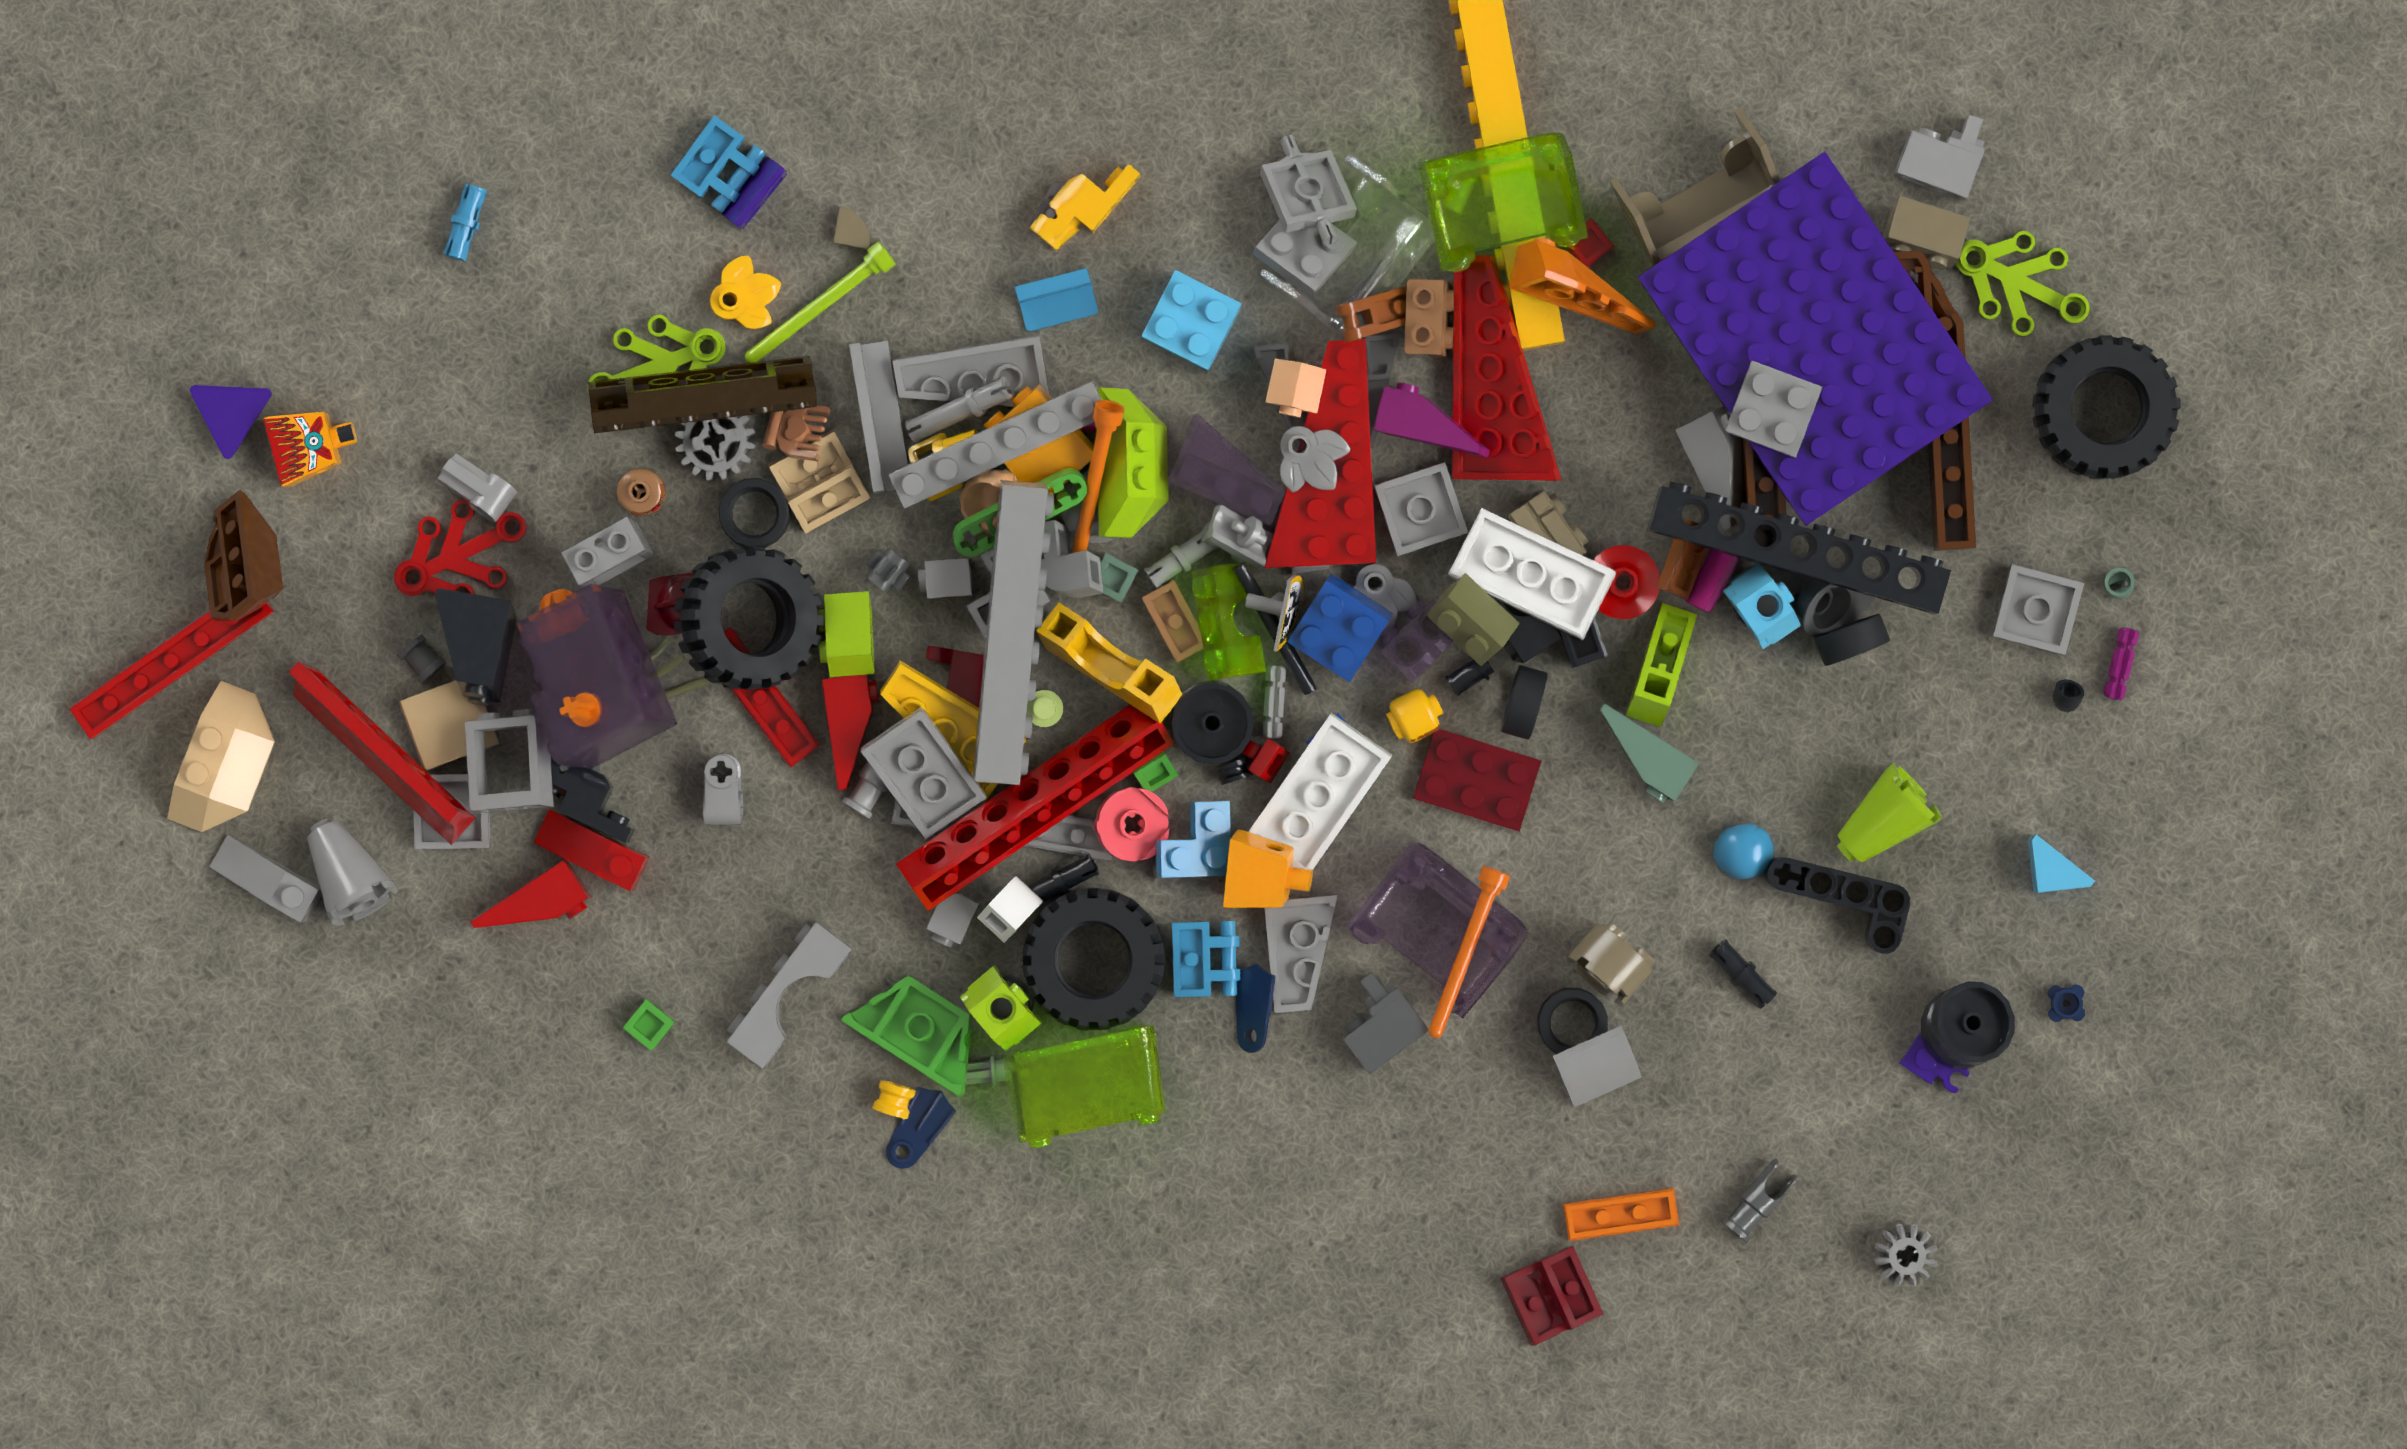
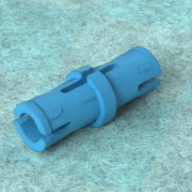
M464 184L456 214H453L450 219L452 227L443 252L444 256L466 262L474 232L478 231L480 227L478 219L488 192L487 190L471 184Z

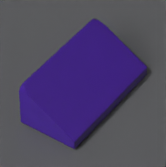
M770 157L763 159L759 164L760 169L755 176L751 175L738 193L741 194L735 203L731 202L722 213L725 218L740 230L746 227L787 176V171Z

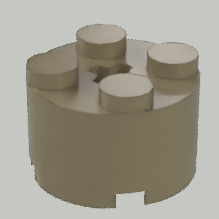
M1609 922L1607 925L1596 923L1566 959L1569 963L1577 961L1578 965L1574 969L1580 976L1604 996L1610 991L1618 997L1614 1002L1624 1006L1653 972L1650 966L1655 960L1642 948L1637 947L1634 950L1624 941L1627 937L1626 934L1613 923Z

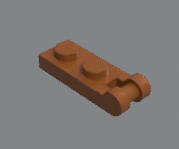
M1407 285L1335 306L1337 316L1342 317L1345 331L1342 334L1345 343L1405 325ZM1361 311L1365 325H1359L1356 312Z

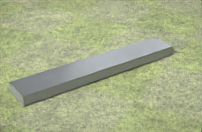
M895 799L891 824L917 828ZM981 801L938 832H943L986 802ZM1068 816L1025 845L1081 856L1089 853L1093 858L1112 860V856L1103 849L1098 841L1097 834L1093 829L1094 820Z

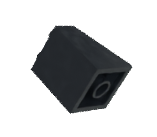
M437 588L435 596L456 681L463 697H468L469 703L480 706H490V702L500 703L517 619L511 601Z

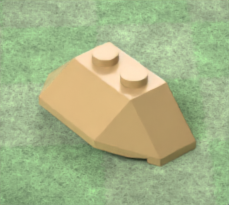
M220 681L200 716L175 780L167 819L204 832L249 811L275 744L267 719L260 706V701L255 693Z

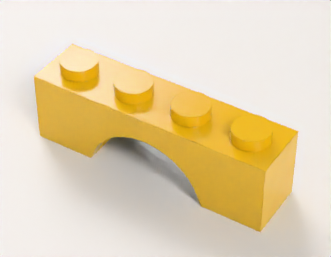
M1061 603L1055 606L1043 621L1041 628L1036 630L1046 650L1160 724L1183 696L1174 676L1146 658L1144 660H1137L1125 654L1101 636L1086 619Z

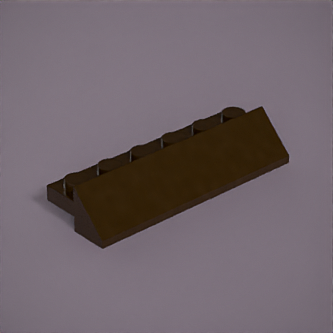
M810 356L588 382L594 434L817 407L816 386Z

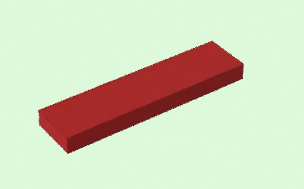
M731 627L724 631L728 641L742 653L751 654ZM776 686L751 690L731 689L791 768L821 745Z

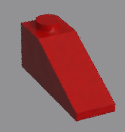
M868 674L822 679L838 790H845L849 787L874 711L873 702H879L876 680H869Z
M549 809L533 842L628 891L635 890L650 858L648 855Z
M563 860L470 923L474 928L555 919L565 914L570 920L588 908L585 901L592 896L568 860Z

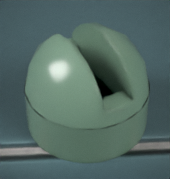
M2124 568L2112 569L2108 572L2104 581L2106 593L2114 599L2127 598L2133 592L2135 585L2132 573ZM2127 580L2128 586L2115 591L2111 590V586L2118 585Z

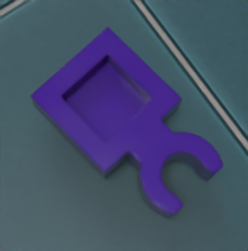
M1920 1032L1899 1062V1064L1929 1084L1933 1083L1936 1076L1940 1077L1945 1089L1953 1093H1957L1959 1089L1950 1083L1951 1074L1960 1072L1966 1077L1970 1074L1968 1070L1950 1069L1938 1063L1926 1050Z

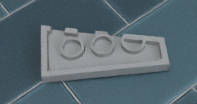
M1039 335L892 360L898 396L900 398L953 401L964 396L966 390L982 388L999 380L1001 377H1005L1011 386L998 391V393L1003 390L1013 389L1015 397L1026 386L1033 390L1040 384L1049 394ZM1006 400L998 404L1004 406H1015L1011 400Z

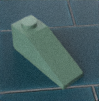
M1605 703L1602 704L1599 711L1640 780L1648 785L1645 792L1662 803L1667 798L1676 801L1699 763Z

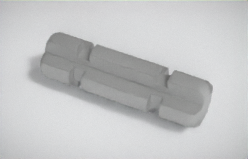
M1270 665L1266 668L1265 681H1268V687L1265 686L1263 716H1266V722H1263L1262 735L1265 738H1281L1283 723H1280V718L1283 717L1285 688L1282 685L1286 679V669L1283 666Z

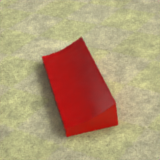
M298 661L289 671L295 680L293 696L305 709L450 845L476 819L470 811L318 669Z

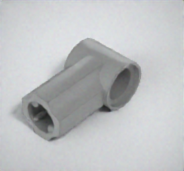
M455 454L447 461L438 477V482L468 501L469 506L475 512L492 523H496L517 494V491L505 480L492 473L490 475L486 474L458 454Z

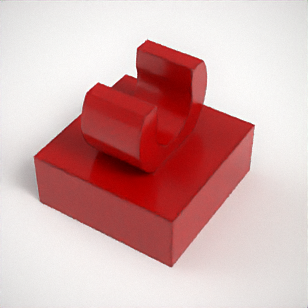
M1269 738L1263 747L1250 740L1242 753L1254 760L1248 770L1270 784L1290 754L1289 751Z

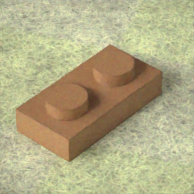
M1174 580L1142 597L1176 663L1210 646Z

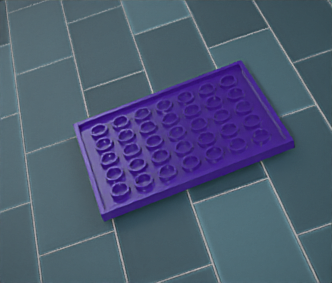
M1825 151L1637 278L1729 415L1732 413L1751 361L1822 387L1796 458L1747 440L1804 526H1807L1993 401Z

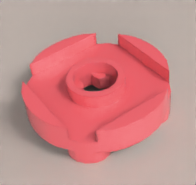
M1124 787L1112 792L1102 801L1093 822V829L1097 834L1100 845L1108 854L1120 860L1135 862L1149 859L1156 855V840L1168 839L1170 828H1168L1169 821L1167 816L1169 814L1164 802L1153 792L1147 789ZM1135 815H1138L1140 820L1137 824L1141 829L1138 833L1134 831L1127 833L1124 829L1126 827L1125 818L1127 816L1133 818Z

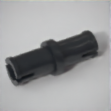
M1088 853L1081 859L1063 868L1059 866L1051 870L1052 874L1034 882L1028 887L1044 903L1061 893L1065 895L1072 892V887L1099 875L1100 872L1096 862Z
M1724 939L1721 941V945L1718 944L1709 953L1710 958H1713L1731 977L1730 982L1734 987L1739 985L1757 1004L1759 1009L1765 1006L1764 1003L1768 1004L1776 996L1777 992L1755 971L1756 966L1753 962H1746L1728 943L1729 941Z

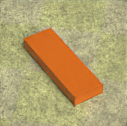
M1674 1188L1563 1204L1568 1241L1679 1225Z

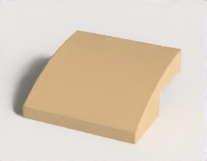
M834 429L822 434V441L808 442V444L819 445V451L798 449L801 451L817 452L819 455L818 462L794 459L784 455L768 464L805 534L870 499V495Z
M456 680L399 701L422 767L426 771L467 756L465 722L478 721L477 714L488 713L485 706L469 703L468 697H463ZM495 731L484 732L485 749L499 744Z

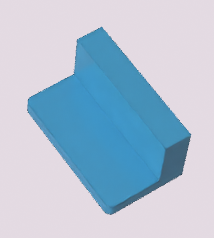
M1087 268L1015 287L1026 330L1029 332L1093 316L1098 313Z

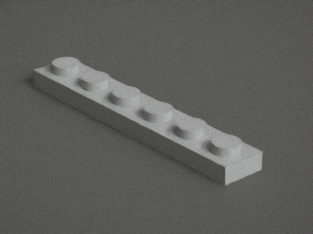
M1092 380L897 469L888 475L903 507L907 508L1095 422L1092 419L1095 403L1102 399Z

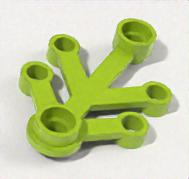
M2020 231L2011 239L1989 246L1980 240L1964 242L1960 258L1955 265L1962 274L1972 277L1980 302L1978 313L1983 319L1993 320L2001 312V304L1996 298H1993L1987 274L2001 281L2013 318L2011 330L2016 336H2028L2033 332L2035 326L2034 320L2027 314L2020 291L2057 309L2060 318L2066 323L2077 324L2088 316L2090 306L2088 300L2083 295L2072 293L2064 296L2027 277L2049 269L2058 271L2064 268L2068 263V255L2062 248H2053L2046 255L2007 267L1994 259L2015 251L2020 254H2026L2031 251L2035 246V238L2030 232ZM2024 235L2029 238L2030 246L2027 249H2021L2017 246V238ZM1969 252L1978 253L1980 256L1978 265L1973 266L1967 262L1966 257ZM2058 252L2063 256V263L2060 266L2051 264L2050 255L2052 253ZM1985 302L1995 304L1996 312L1994 315L1989 316L1984 313L1983 305ZM2074 302L2079 306L2080 310L2077 316H2070L2067 313L2066 306L2068 303ZM2023 318L2029 322V330L2027 332L2017 330L2016 322L2018 319Z
M654 315L648 321V330L652 335L658 338L667 336L687 347L670 352L636 337L627 328H621L613 336L614 345L619 350H631L652 360L613 376L606 372H598L591 376L588 382L676 372L678 366L691 361L692 364L689 370L706 368L708 365L718 363L723 358L726 351L725 340L716 330L704 328L692 333L670 323L663 315ZM657 319H662L666 323V329L662 333H656L652 328L654 321ZM620 334H630L632 341L628 346L623 347L619 345L618 337ZM705 340H710L714 344V350L710 354H704L700 349L702 342Z

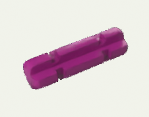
M2122 627L2118 630L2116 638L2118 647H2114L2108 672L2110 681L2106 682L2104 690L2106 698L2118 701L2125 698L2127 686L2124 684L2125 680H2129L2135 651L2132 650L2133 646H2137L2139 632L2135 629Z

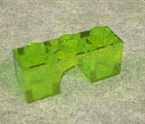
M1239 563L1191 571L1193 580L1192 590L1196 599L1199 618L1198 627L1202 637L1204 665L1207 669L1208 681L1266 672L1260 635L1249 637L1241 634L1233 620L1236 605L1247 598L1246 592L1232 570Z

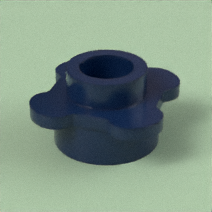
M2077 984L2072 985L2070 988H2060L2058 985L2051 986L2047 992L2048 997L2051 999V1009L2048 1011L2049 1018L2054 1022L2070 1018L2074 1021L2082 1020L2085 1016V1010L2082 1008V997L2085 994L2084 989ZM2064 1000H2069L2070 1005L2068 1007L2063 1005Z

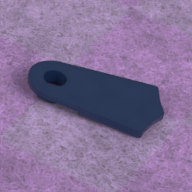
M1253 964L1246 969L1240 970L1241 980L1237 981L1236 995L1237 1039L1240 1047L1248 1053H1256L1265 1045L1276 978L1275 975L1265 971L1258 964ZM1253 1030L1256 1032L1255 1042L1252 1040L1251 1037Z
M922 1087L916 1088L915 1096L910 1099L907 1106L910 1111L908 1119H900L886 1148V1156L893 1166L901 1169L913 1166L956 1113V1110L948 1102L942 1091L929 1090ZM899 1145H906L909 1148L910 1155L908 1158L900 1159L897 1157L896 1148Z

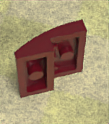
M1573 1246L1500 1278L1530 1346H1536L1566 1330H1572L1604 1314Z

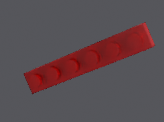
M267 602L257 611L234 622L215 621L210 617V611H208L69 710L90 739H94L272 615L275 611Z

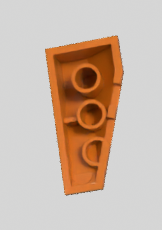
M1534 238L1533 241L1518 246L1509 284L1510 289L1633 334L1643 333L1655 328L1656 322L1572 254L1555 247V242L1545 238Z

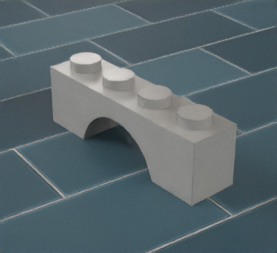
M819 921L813 927L806 923L794 939L798 947L790 957L784 953L771 970L776 974L775 978L768 987L762 983L749 1001L754 1006L746 1017L739 1013L727 1029L732 1034L727 1043L762 1069L766 1067L787 1039L779 1020V1004L785 990L794 981L803 977L819 976L827 979L832 978L854 949Z

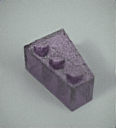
M1198 413L1196 414L1168 479V484L1217 505H1223L1247 518L1254 516L1262 521V524L1271 527L1285 491Z

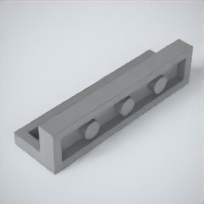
M882 341L864 345L861 343L849 344L873 492L878 494L896 491L888 474L908 465V458L889 342Z

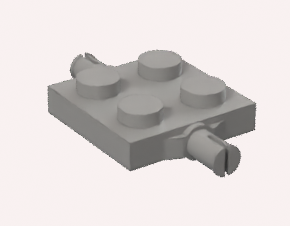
M1289 135L1288 138L1285 136L1279 141V144L1286 157L1278 162L1264 164L1261 167L1260 175L1285 233L1305 228H1317L1322 243L1328 246L1330 242V245L1338 240V236L1331 223L1354 218L1357 210L1356 205L1331 150L1318 153H1301L1294 136Z

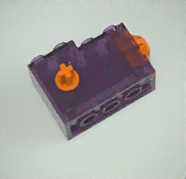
M589 584L576 592L558 589L542 597L538 612L516 623L520 631L519 642L521 647L529 654L534 666L532 669L533 677L536 683L543 689V691L531 696L535 706L533 710L534 717L537 723L544 729L549 741L547 743L548 752L558 765L592 769L678 724L624 590Z

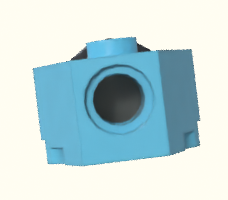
M1755 563L1746 568L1741 574L1733 577L1728 581L1730 586L1723 590L1733 605L1737 619L1751 631L1762 649H1765L1770 644H1775L1801 626L1791 606V602L1794 601L1792 594L1782 581L1780 582L1770 577L1760 564Z

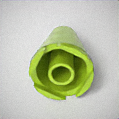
M1892 762L1884 770L1838 833L1841 842L1837 844V847L1849 861L1852 862L1854 859H1857L1862 863L1933 826L1942 819V815L1935 804L1929 808L1925 804L1927 802L1926 792L1902 767L1899 766L1897 768L1896 764Z

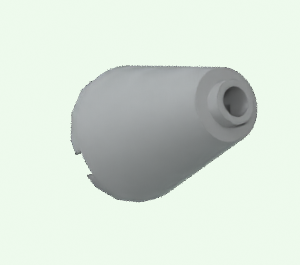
M328 818L317 822L310 828L311 833L308 835L307 841L326 913L332 925H345L342 918L352 916L354 921L363 919L385 906L391 900L388 895L390 891L394 894L398 892L394 881L340 821L331 822Z

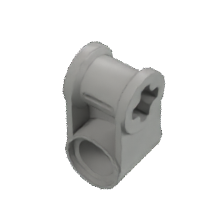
M719 754L711 758L705 766L704 824L742 825L743 808H740V806H743V793L741 791L740 763L730 754ZM721 761H725V767L732 769V774L726 776L725 781H721L720 775L714 774L713 771L714 768L720 766Z

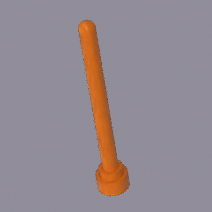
M1099 400L1095 403L1092 419L1095 421L1097 434L1086 481L1087 494L1082 500L1071 553L1087 551L1111 435L1112 432L1117 430V426L1122 424L1125 410L1121 404L1114 401Z
M1483 865L1478 880L1481 881L1479 888L1482 890L1428 1032L1432 1038L1437 1039L1443 1035L1496 895L1500 896L1502 889L1506 890L1510 880V875Z

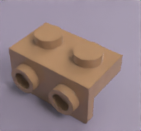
M1409 279L1407 281L1405 353L1448 358V349H1453L1454 327H1449L1450 312H1454V290H1451V283L1445 280Z

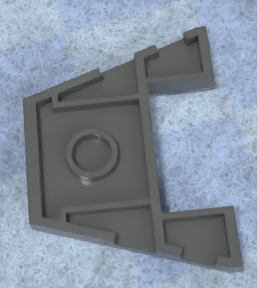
M1399 333L1365 337L1368 364L1371 448L1374 447L1377 431L1374 430L1384 386L1388 387L1399 341ZM1283 343L1254 346V353L1269 385L1274 360L1282 359L1289 361L1288 345ZM1302 411L1301 418L1281 415L1289 429L1294 426H1304L1308 412ZM1301 438L1293 441L1297 450Z

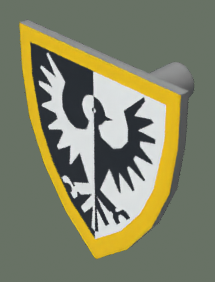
M1295 574L1287 580L1285 594L1278 592L1271 598L1251 593L1247 595L1246 608L1280 616L1273 651L1277 652L1286 643L1299 615L1304 599V585L1300 575Z

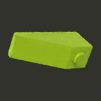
M1665 603L1661 604L1634 685L1626 716L1658 727L1662 726L1671 706L1697 614Z

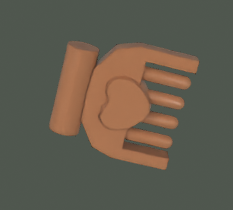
M817 405V407L771 412L762 446L769 450H776L779 444L783 454L791 458L818 462L819 455L817 452L801 451L798 449L820 450L819 445L805 442L808 440L822 441V436L813 435L811 431L824 432L825 428L823 426L807 424L806 421L826 423V417L809 415L808 413L830 416V408Z

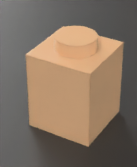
M1275 359L1266 403L1280 406V414L1301 418L1302 411L1317 414L1326 369L1301 362Z

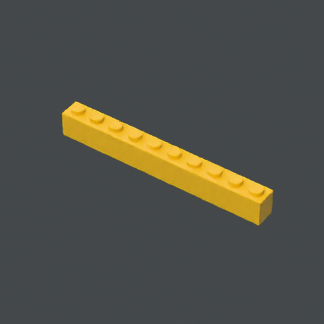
M1448 0L1451 15L1458 14L1460 29H1454L1457 51H1465L1467 65L1461 66L1464 88L1471 87L1474 102L1467 103L1471 125L1478 124L1480 138L1474 139L1476 156L1478 161H1485L1487 175L1481 176L1484 198L1491 197L1494 211L1487 213L1491 235L1498 233L1500 248L1494 249V255L1499 271L1505 270L1507 285L1503 286L1509 306L1512 308L1513 319L1522 349L1525 351L1563 344L1565 339L1559 306L1509 288L1518 246L1531 242L1534 238L1546 239L1503 0Z

